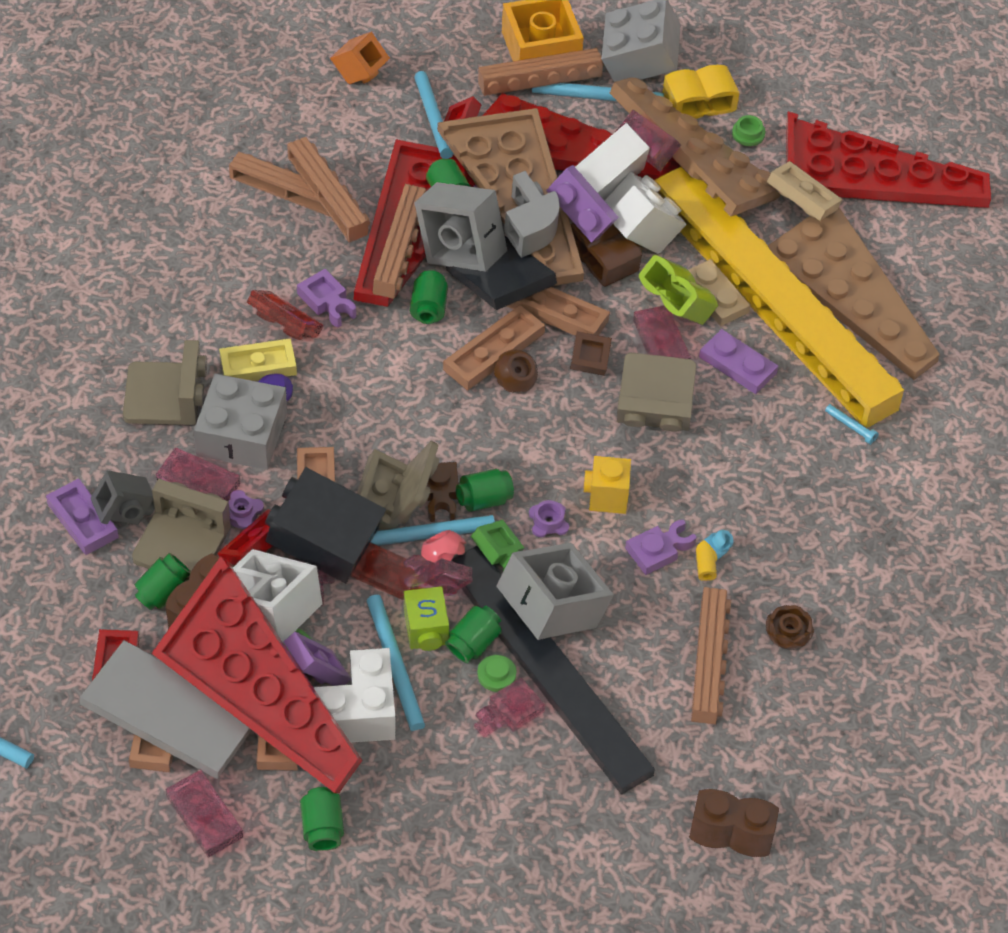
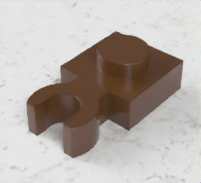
M457 462L439 463L434 474L428 479L427 486L430 487V494L427 501H430L428 504V518L430 522H435V512L440 509L449 512L450 521L456 518V504L452 499H457L456 485L459 484Z

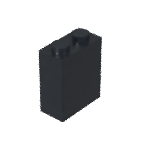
M305 467L298 479L291 477L282 493V497L285 498L282 506L280 507L275 504L268 514L265 525L270 528L265 542L307 564L317 566L318 570L347 584L378 531L386 508Z

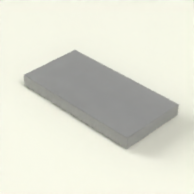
M125 640L80 696L81 706L216 779L219 778L252 731L158 658Z

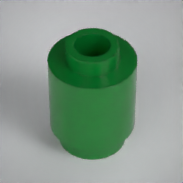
M453 159L436 160L430 165L426 174V180L431 187L436 182L471 187Z
M433 270L423 271L413 283L410 314L421 323L432 324L442 320L445 315L448 284L441 273Z
M497 468L463 475L460 478V483L456 485L458 503L460 506H465L469 512L504 505L506 500H510L514 496L513 481L509 472L506 470L500 471Z
M168 553L164 558L159 557L134 584L138 590L135 597L149 610H153L155 607L163 610L172 591L187 581L186 579L190 576L191 571L172 553Z
M473 606L449 632V639L445 642V645L455 657L468 664L472 659H478L502 633V629L499 626L501 619L488 606H483V608Z
M317 787L309 790L307 795L300 799L303 838L308 842L309 849L313 851L336 849L341 845V838L344 836L341 797L327 787Z

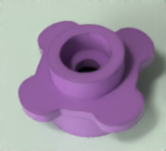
M235 490L230 494L229 500L230 522L234 527L246 529L256 520L257 514L264 510V504L260 499H252L246 496L242 490Z
M546 500L532 506L529 510V517L534 521L533 534L537 537H545L547 534L552 533L566 534L569 530V524L564 520L565 507L552 500ZM551 518L552 521L547 522L546 519Z

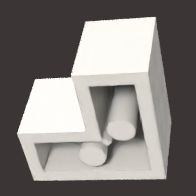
M630 172L606 198L605 202L619 217L613 224L627 239L659 254L686 226V223L678 215L681 209L668 197L664 199L658 193L661 188L652 178L647 175L641 178Z
M252 549L233 567L282 642L293 634L322 605L317 566Z
M390 648L351 650V685L313 688L351 743L395 740V707Z

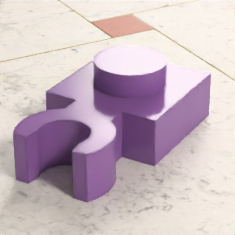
M326 269L297 284V294L317 315L327 311L329 313V320L335 327L339 328L342 326L339 313H347L352 319L356 318V306L351 300L346 299V289Z
M678 520L672 523L669 531L665 533L656 526L627 540L625 549L643 573L647 575L676 561L678 558L677 550L685 551L691 549L696 543V535L692 534L685 538L678 536V533L685 530L686 525L684 520Z

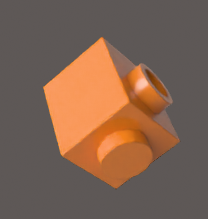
M372 31L350 39L330 57V60L348 84L358 81L363 83L371 81L379 74L378 69L390 59Z

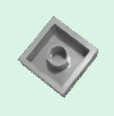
M668 0L647 1L606 13L601 59L614 82L631 77L641 80L677 71L681 24Z
M436 182L414 202L427 263L486 272L507 251L495 190Z
M214 374L194 428L196 456L268 470L287 415L286 387Z
M572 543L513 552L496 586L537 640L597 628L614 596Z

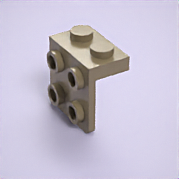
M184 340L182 363L135 361L129 364L123 406V419L126 423L196 425L198 406H203L204 384H200L201 377L207 376V356L200 354L199 340Z
M632 352L626 354L618 401L617 422L631 427L652 426L672 432L689 431L696 363L691 359Z
M430 441L408 465L376 449L368 456L357 494L386 508L379 529H395L400 523L405 524L409 520L416 507H423L430 494V487L427 486L428 479L434 474L439 464V458L436 457L439 446L437 443Z
M158 479L152 489L155 513L132 553L133 563L149 569L159 557L164 558L168 553H172L192 571L196 563L203 557L211 553L217 555L231 528L229 501L223 500L216 494H205L189 489L178 482L171 483Z

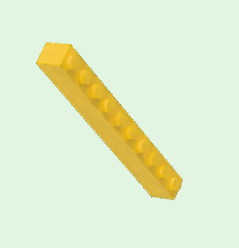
M682 167L654 180L661 188L658 191L663 199L668 197L681 209L678 215L686 223V226L680 231L681 234L707 261L710 259L747 300L758 316L861 425L869 428L899 411L904 389L898 379L891 376L879 364L877 358L856 340V337L849 329H845L834 317L832 311L827 306H823L812 294L810 288L796 278L784 261H780L772 253L763 239H759L748 228L743 218L737 215L730 217L724 210L726 203L719 196L718 198H712L705 191L708 185L704 180L691 177Z

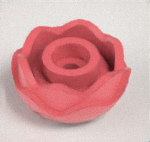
M442 531L423 543L421 549L422 563H426L430 569L435 568L436 564L446 565L451 562L455 554L462 555L465 553L464 544H466V541L454 531Z

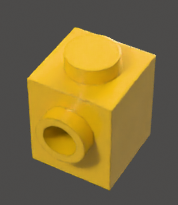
M594 456L593 470H585L583 492L590 493L589 511L626 514L631 459Z

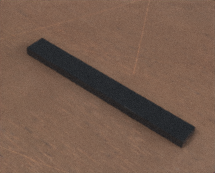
M475 546L465 551L464 554L454 557L450 563L446 564V570L474 606L480 608L488 606L500 617L501 622L499 626L502 629V633L498 637L619 793L622 795L653 777L655 768L551 637L537 640L496 586L501 578V573L489 562L480 548Z

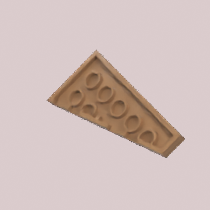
M634 77L614 82L609 93L631 116L644 119L647 123L644 129L651 136L658 134L664 140L662 147L691 177L704 180L708 184L705 191L712 198H718L719 196L726 203L724 210L730 217L777 200L781 196L776 188L767 183L770 172L758 169L750 163L748 156L739 151H733L726 146L720 136L707 132L698 125V121L695 118L682 114L672 107L673 104L670 100L655 95L647 89L648 86L645 82Z
M537 108L438 122L437 131L477 187L496 191L500 216L504 224L506 211L518 207L511 197L514 175L526 171L533 182L537 181L540 184L544 195L548 194L546 190L557 179ZM559 206L555 237L547 246L531 253V255L556 273L557 284L555 285L581 282L584 279V270L568 215Z
M840 208L821 221L809 216L768 245L772 253L780 261H784L796 278L810 288L812 294L823 306H827L837 319L913 380L938 362L940 354Z

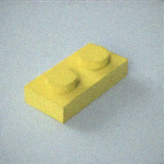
M291 338L219 349L222 371L225 376L259 381L262 377L269 374H282L286 377L297 375Z

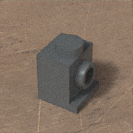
M107 470L90 498L102 524H108L112 520L139 525L143 516H150L155 509L153 493L146 477Z

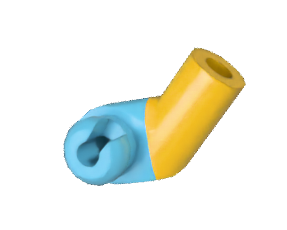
M722 529L717 531V533H712L697 545L696 562L699 580L708 581L716 579V561L724 556L734 543L733 536L729 531Z

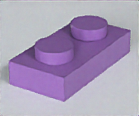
M574 165L566 168L546 190L548 193L553 191L557 193L562 210L591 243L599 239L619 218Z
M723 329L700 349L699 358L754 394H757L778 371V365Z
M78 478L46 495L48 506L83 553L88 555L119 537L117 528L111 520L108 524L100 522L90 499L92 495Z
M294 632L283 641L303 673L312 675L320 684L326 682L332 686L345 685L351 680L331 649L297 632Z

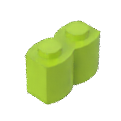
M653 255L639 273L643 286L651 293L660 296L664 306L674 315L704 325L718 307V302L712 292L696 284L690 271L679 264Z

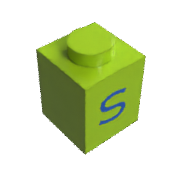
M442 586L404 591V616L410 650L420 648L424 651H432L445 645V642L449 639V621Z

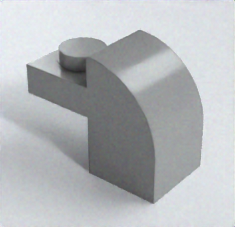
M526 171L513 176L511 197L518 207L506 211L504 233L521 258L544 248L553 240L557 231L560 206L557 193L553 191L544 195L540 184L537 181L533 182Z

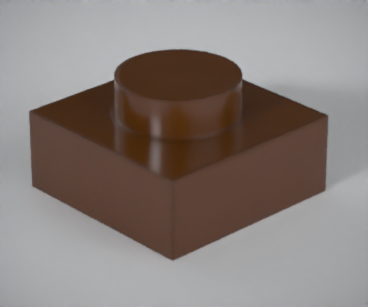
M577 331L570 369L605 376L612 338Z

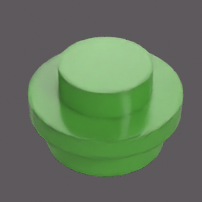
M752 115L740 117L732 129L734 140L744 146L760 144L764 140L766 133L762 121Z
M488 656L478 666V680L484 688L490 691H504L510 688L516 680V666L505 656Z

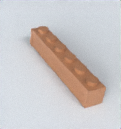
M593 48L478 67V84L483 95L486 96L602 77L603 61L598 49Z
M307 137L288 143L289 161L296 168L347 241L350 243L367 236L368 225H370L367 214H362L359 210L357 201L351 199L347 187L340 184L336 172L329 169L325 157H321L318 154L316 145L310 143Z
M238 152L229 164L231 179L330 216L301 175L287 168L283 169L273 165L269 161L265 162L250 154Z
M409 184L404 186L374 278L373 294L394 299L396 291H401L403 284L401 276L402 274L406 275L409 263L406 260L412 257L414 246L411 244L417 241L419 232L417 229L419 222L414 202L426 192L425 188Z
M703 588L691 722L716 725L717 716L722 717L723 702H719V695H724L725 681H720L721 675H725L727 662L722 660V654H727L728 640L724 639V634H728L730 620L725 619V615L730 614L731 600L727 599L726 589Z

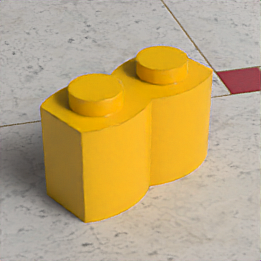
M718 64L708 65L697 71L684 69L671 72L664 77L662 91L664 97L672 102V107L682 114L690 115L695 119L704 115L715 116L734 112L737 110L740 94L728 67Z

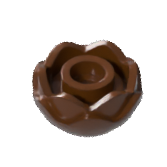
M513 349L499 356L494 368V375L497 378L498 384L506 391L512 393L527 392L537 381L538 368L530 354L522 350ZM515 368H518L520 370V373H517L515 371Z
M797 605L777 607L766 619L767 635L776 646L782 649H799L805 646L814 634L811 616Z

